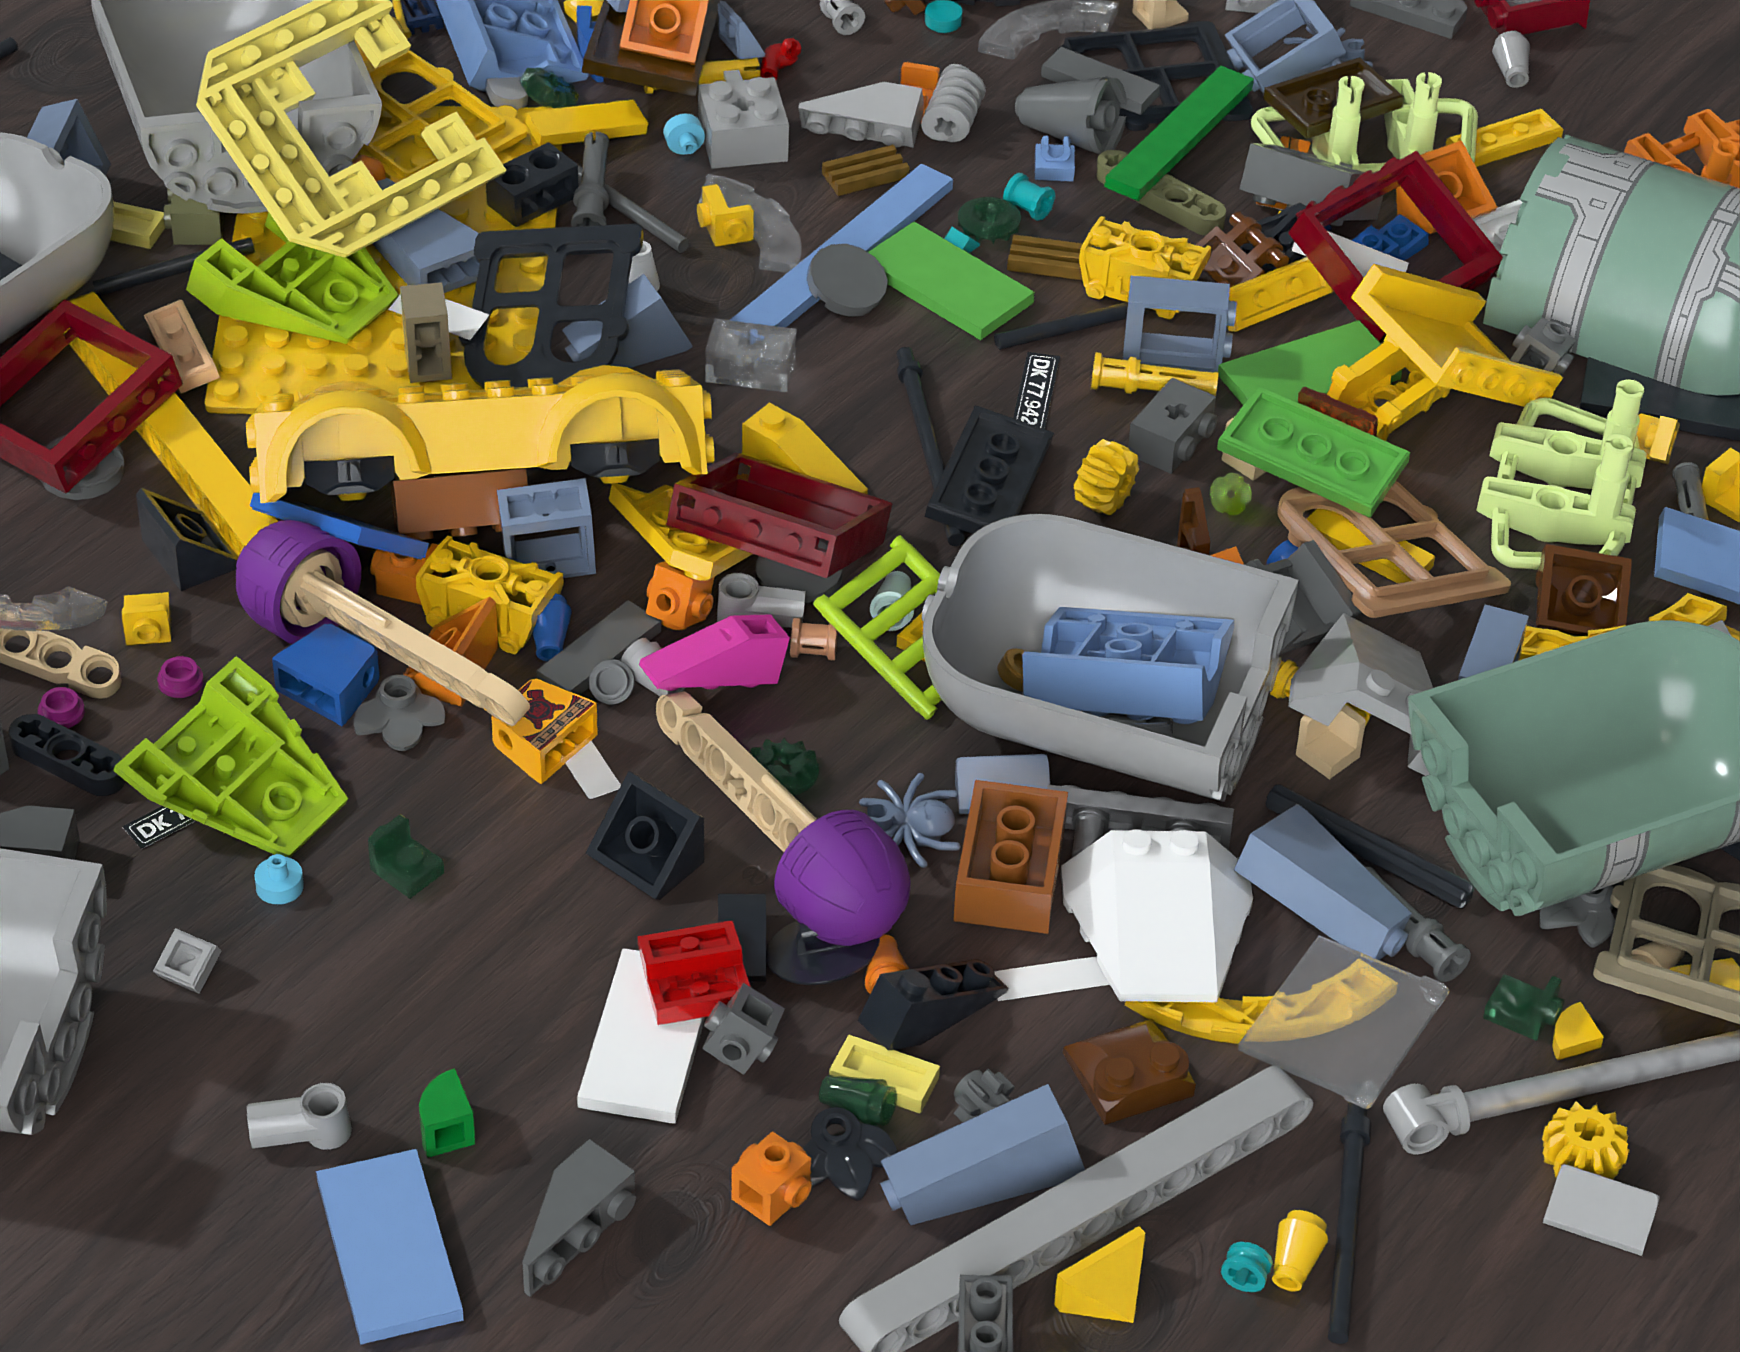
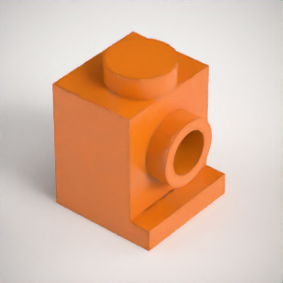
M432 543L429 549H427L425 558L422 559L377 549L372 557L370 567L371 574L375 575L377 594L422 605L416 589V575L438 545ZM436 571L432 573V575L442 578V573Z

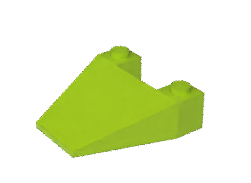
M268 213L264 226L286 242L285 245L257 267L221 238L194 260L186 288L188 292L217 315L347 344L389 308L399 296L366 248L344 258L290 242L270 213Z

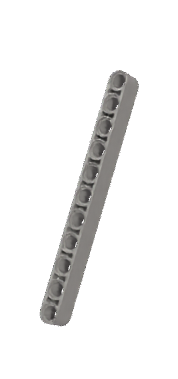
M1279 1065L1268 1067L857 1297L841 1313L839 1318L840 1327L861 1352H904L958 1321L960 1274L1012 1276L1014 1289L1293 1130L1308 1117L1313 1108V1100Z

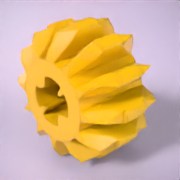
M1102 439L1096 445H1093L1087 457L1083 458L1081 468L1077 471L1078 477L1074 483L1075 500L1095 512H1102L1108 515L1113 514L1123 506L1124 500L1130 496V490L1136 483L1135 476L1139 471L1138 455L1130 451L1129 448L1114 441L1110 442Z
M1577 1101L1570 1108V1111L1558 1108L1556 1114L1553 1115L1552 1121H1549L1548 1126H1545L1542 1137L1544 1141V1163L1554 1165L1555 1177L1558 1176L1561 1166L1566 1164L1613 1180L1618 1175L1619 1169H1622V1165L1626 1163L1628 1157L1627 1127L1617 1124L1616 1112L1605 1115L1600 1113L1597 1103L1590 1110L1584 1109Z

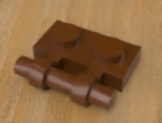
M1240 211L1235 212L1230 217L1229 222L1234 228L1227 234L1216 226L1196 244L1201 247H1206L1207 245L1212 247L1211 257L1203 271L1215 283L1230 284V288L1265 274L1261 269L1265 264L1272 263L1278 269L1286 266L1289 262V257L1282 252V245L1275 238L1267 237L1262 232L1261 225L1254 218L1246 217ZM1245 243H1251L1255 247L1248 254L1240 248Z

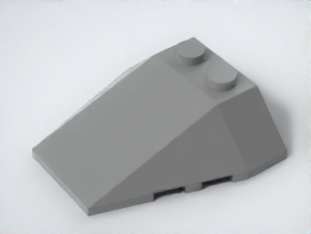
M1343 613L1291 678L1288 706L1329 726L1348 702L1409 733L1408 767L1425 776L1429 775L1421 750H1414L1408 696L1433 688L1421 653Z

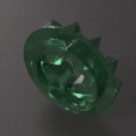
M536 67L535 69L526 68L520 77V84L527 95L545 107L555 109L572 107L577 104L579 95L575 87L566 82L564 77L555 75L553 71L548 72L541 67Z
M996 197L975 198L963 204L958 211V226L963 229L965 235L975 236L977 242L986 239L994 244L998 238L1008 241L1011 234L1019 232L1021 222L1020 211L1015 205L1004 199Z
M784 736L780 743H773L765 739L761 748H751L750 754L793 796L807 791L818 778L819 764L817 763L816 753L813 750H806L803 741L790 744ZM774 761H781L784 765L790 764V773L781 765L774 766Z

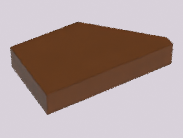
M1199 487L1185 489L1182 498L1177 547L1209 555L1211 542L1201 490Z

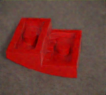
M732 920L637 936L643 971L657 1025L708 1017L719 1001L727 1005L743 983L751 987L743 965L742 947Z

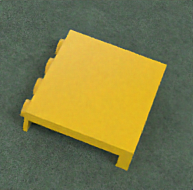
M1373 264L1351 297L1438 386L1525 407L1527 403L1537 398H1552L1554 390L1563 379L1560 374L1510 361L1473 323L1486 303L1477 292Z

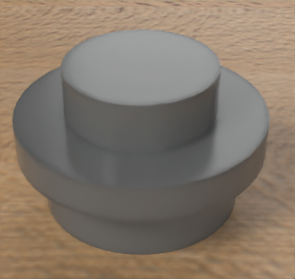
M608 659L594 667L590 674L589 686L597 700L605 704L616 705L630 697L634 690L635 677L627 664L619 660Z

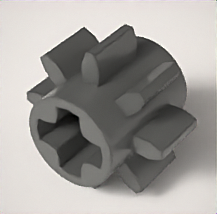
M986 1069L984 1073L981 1070L972 1071L963 1077L955 1088V1101L960 1107L956 1109L954 1115L963 1123L1013 1100L1009 1094L1015 1089V1086L1000 1071L995 1075L989 1069Z

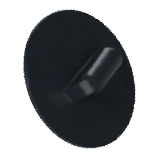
M796 920L782 928L771 939L766 950V960L770 970L785 981L803 985L832 983L850 977L865 968L871 962L879 947L880 937L851 946L835 945L818 939L816 936L819 935Z

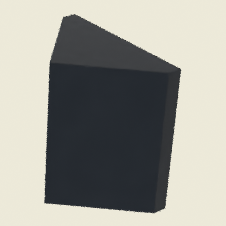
M140 488L136 494L142 540L180 591L237 569L238 556L203 511Z
M628 771L586 854L654 899L661 900L704 863V817L641 776Z

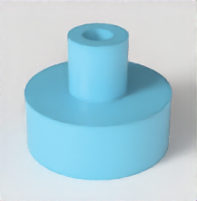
M679 114L672 117L666 123L663 131L669 149L676 154L694 153L701 147L705 139V133L699 119L692 114Z
M275 854L260 863L255 870L256 892L267 903L286 904L298 898L303 891L302 868L297 861Z

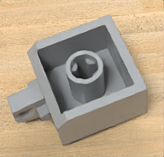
M739 70L724 71L725 81L698 85V116L705 133L704 144L711 169L788 161L789 123L775 77H756L750 80H743Z

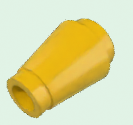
M1294 1210L1287 1214L1286 1219L1280 1221L1274 1273L1272 1276L1273 1283L1278 1287L1288 1291H1299L1302 1289L1304 1281L1307 1279L1328 1242V1236L1325 1233L1327 1225L1319 1216L1307 1211Z

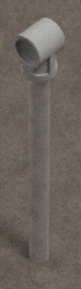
M1740 1030L1465 1093L1457 1085H1449L1443 1087L1440 1093L1431 1095L1425 1085L1409 1084L1400 1087L1389 1095L1384 1102L1383 1112L1403 1149L1410 1154H1423L1438 1147L1447 1138L1449 1132L1456 1136L1467 1133L1472 1121L1740 1060Z

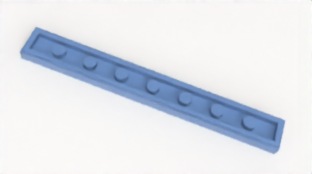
M920 164L729 320V332L762 348L820 300L819 296L816 300L812 295L806 280L809 264L820 249L831 244H849L869 252L918 219L953 190V178Z

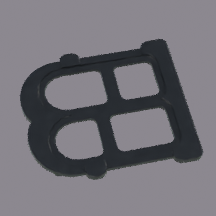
M1211 21L1190 22L1184 26L1117 33L1099 31L1087 36L1068 37L1064 40V44L1060 46L1081 55L1096 49L1117 48L1121 51L1128 69L1123 71L1160 85L1159 97L1163 105L1149 106L1141 115L1126 109H1120L1119 116H1126L1125 126L1131 131H1143L1149 127V124L1161 123L1181 104L1175 95L1170 81L1209 77L1220 66L1235 71L1217 29ZM1191 40L1197 43L1205 62L1145 68L1136 47L1145 44ZM1247 95L1222 120L1241 121L1250 119L1253 108Z
M639 224L485 231L479 233L475 240L474 256L480 265L472 309L489 314V317L471 340L458 336L461 345L465 348L464 362L471 378L484 389V382L510 380V386L518 388L528 387L527 379L553 378V384H558L580 370L602 365L611 366L617 355L619 342L624 340L629 333V325L623 316L632 257L639 254L642 248L644 237L642 227ZM614 254L607 299L604 303L583 306L558 305L564 262L568 255ZM548 256L544 285L540 290L497 293L495 291L499 265L502 259ZM538 308L539 315L535 339L530 353L521 361L511 365H496L490 362L485 356V344L491 313L496 309ZM601 321L603 326L600 342L591 356L573 363L562 362L553 356L551 341L553 329L558 323Z

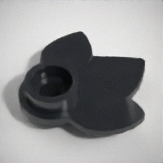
M840 1107L827 1108L816 1115L811 1125V1140L803 1147L804 1151L811 1158L810 1182L812 1187L829 1179L840 1192L856 1201H861L871 1181L873 1167L884 1168L881 1160L898 1153L894 1142L883 1129L874 1125L860 1124L852 1112ZM832 1124H839L845 1129V1133L841 1136H832L828 1133L827 1128Z

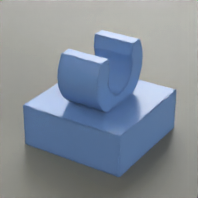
M1043 136L1041 144L1035 145V180L1074 182V145H1071L1070 138L1064 136L1063 145L1049 144L1048 136Z

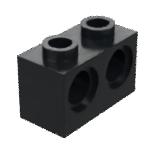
M548 142L504 163L506 172L486 183V200L489 207L514 227H518L573 200L574 193L579 187L578 164Z

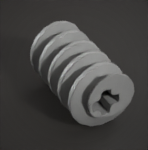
M950 64L943 70L922 117L921 127L926 136L933 140L957 142L966 138L985 96V85L976 73L960 64Z

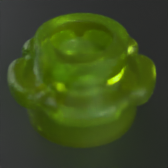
M1227 473L1225 477L1216 478L1210 488L1213 507L1221 513L1227 512L1229 515H1237L1243 512L1246 508L1245 504L1250 502L1252 497L1250 485L1245 484L1244 478L1237 473ZM1229 490L1234 491L1235 495L1233 498L1227 496Z

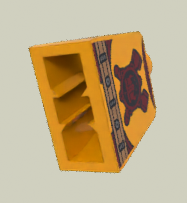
M531 679L518 690L529 702L530 709L515 726H510L492 715L493 743L497 749L536 782L543 784L571 757L598 735L597 703L542 680Z

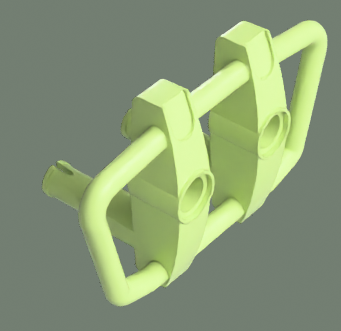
M1428 72L1427 84H1425V73L1417 76L1415 93L1408 79L1386 80L1404 96L1402 108L1384 114L1388 137L1387 147L1394 157L1400 160L1415 151H1418L1420 155L1432 151L1438 113L1457 114L1462 117L1461 140L1473 162H1475L1478 114L1473 105L1461 99L1438 98L1442 79L1434 73ZM1344 76L1339 80L1337 106L1333 109L1330 132L1312 137V151L1318 159L1338 165L1340 162L1352 164V169L1358 171H1379L1385 163L1359 164L1356 152L1364 82L1359 77L1351 76L1349 88L1347 87L1348 77ZM1265 107L1254 113L1251 119V127L1262 143L1285 147L1267 124L1268 122L1285 119L1273 107Z
M1634 380L1620 381L1616 387L1613 409L1609 412L1607 419L1552 398H1537L1525 405L1517 424L1502 422L1497 424L1489 456L1499 461L1500 466L1497 478H1484L1476 511L1492 519L1491 550L1494 557L1501 564L1515 569H1539L1542 552H1522L1509 548V528L1530 535L1542 542L1604 545L1599 553L1618 556L1624 544L1630 543L1636 508L1632 504L1635 489L1641 487L1647 457L1646 452L1640 450L1637 437L1640 423L1638 412L1644 393L1642 384ZM1547 414L1603 435V439L1598 440L1569 431H1556L1533 426L1539 415ZM1516 470L1543 480L1549 485L1514 480ZM1568 486L1575 488L1592 489L1591 495H1588L1576 491L1567 490L1562 487Z

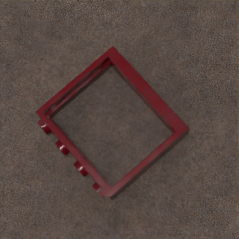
M1418 151L1400 160L1396 157L1391 158L1376 173H1373L1372 170L1366 171L1354 181L1353 185L1345 188L1343 185L1338 186L1325 197L1324 201L1318 204L1315 201L1309 202L1305 209L1296 213L1295 216L1298 220L1288 233L1357 321L1360 320L1379 343L1385 340L1387 334L1351 298L1364 277L1326 231L1325 226L1401 186L1464 264V266L1437 280L1438 282L1472 291L1492 278L1499 269L1503 259L1500 252Z
M63 300L0 358V407L76 337L132 365L137 370L51 450L0 423V458L65 494L183 385L171 354L67 300Z
M735 452L708 466L707 474L690 475L675 483L666 525L828 578L884 543L893 503ZM740 463L751 466L749 475L745 473L738 474ZM820 538L829 541L827 549L818 547Z

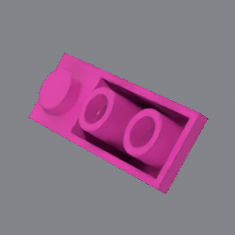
M771 614L733 615L641 658L639 666L657 689L667 691L689 687L716 689L719 686L741 685L753 688L762 684H778L790 637Z

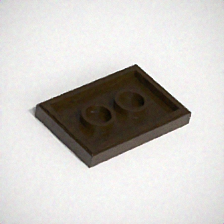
M1359 57L1265 87L1263 99L1308 139L1330 132L1333 109L1337 106L1339 80L1344 76L1348 77L1347 87L1349 88L1351 76L1359 77L1364 82L1360 105V121L1402 108L1404 96Z

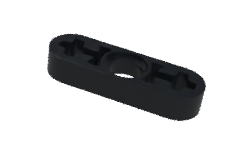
M39 714L22 715L16 718L9 726L12 750L18 757L96 796H109L123 788L126 781L113 771L115 765L122 760L121 756L116 752ZM64 750L79 752L76 757L69 760H61L55 757Z

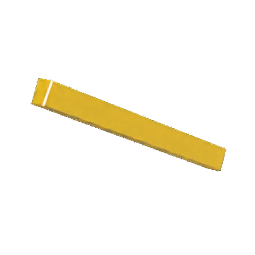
M94 292L68 300L74 305L125 330ZM78 337L69 344L108 395L112 394L137 370L132 365ZM175 392L136 428V431L198 510L204 512L238 557L243 547L248 544L259 530L279 522L276 517L252 510V507H250L253 495L251 493V486Z

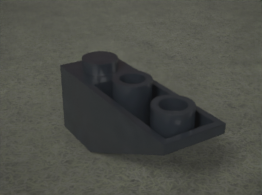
M979 959L880 974L857 1021L888 1051L918 1046L997 1000V998L1007 993L1009 988L995 975L990 965Z

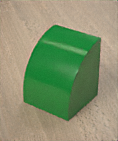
M454 1068L434 1078L427 1085L420 1098L419 1114L422 1146L427 1158L475 1144L473 1111Z

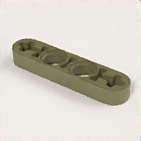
M1120 150L1102 152L1098 156L1096 177L1098 181L1105 185L1106 175L1128 153ZM1168 174L1156 183L1139 201H1136L1200 235L1206 236L1216 226L1222 231L1224 229L1226 217L1224 204ZM1168 199H1180L1185 202H1172Z

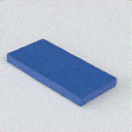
M253 493L250 503L252 510L282 520L310 523L320 527L322 531L330 533L329 535L358 545L417 559H422L426 556L429 545L427 542L319 507L282 498L276 502L260 503V493Z

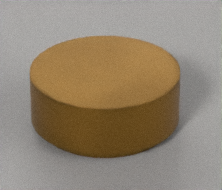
M1009 649L998 663L997 671L1007 685L1023 692L1022 654L1026 650Z

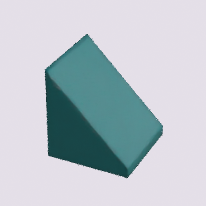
M951 227L944 238L967 253L981 245L954 227Z

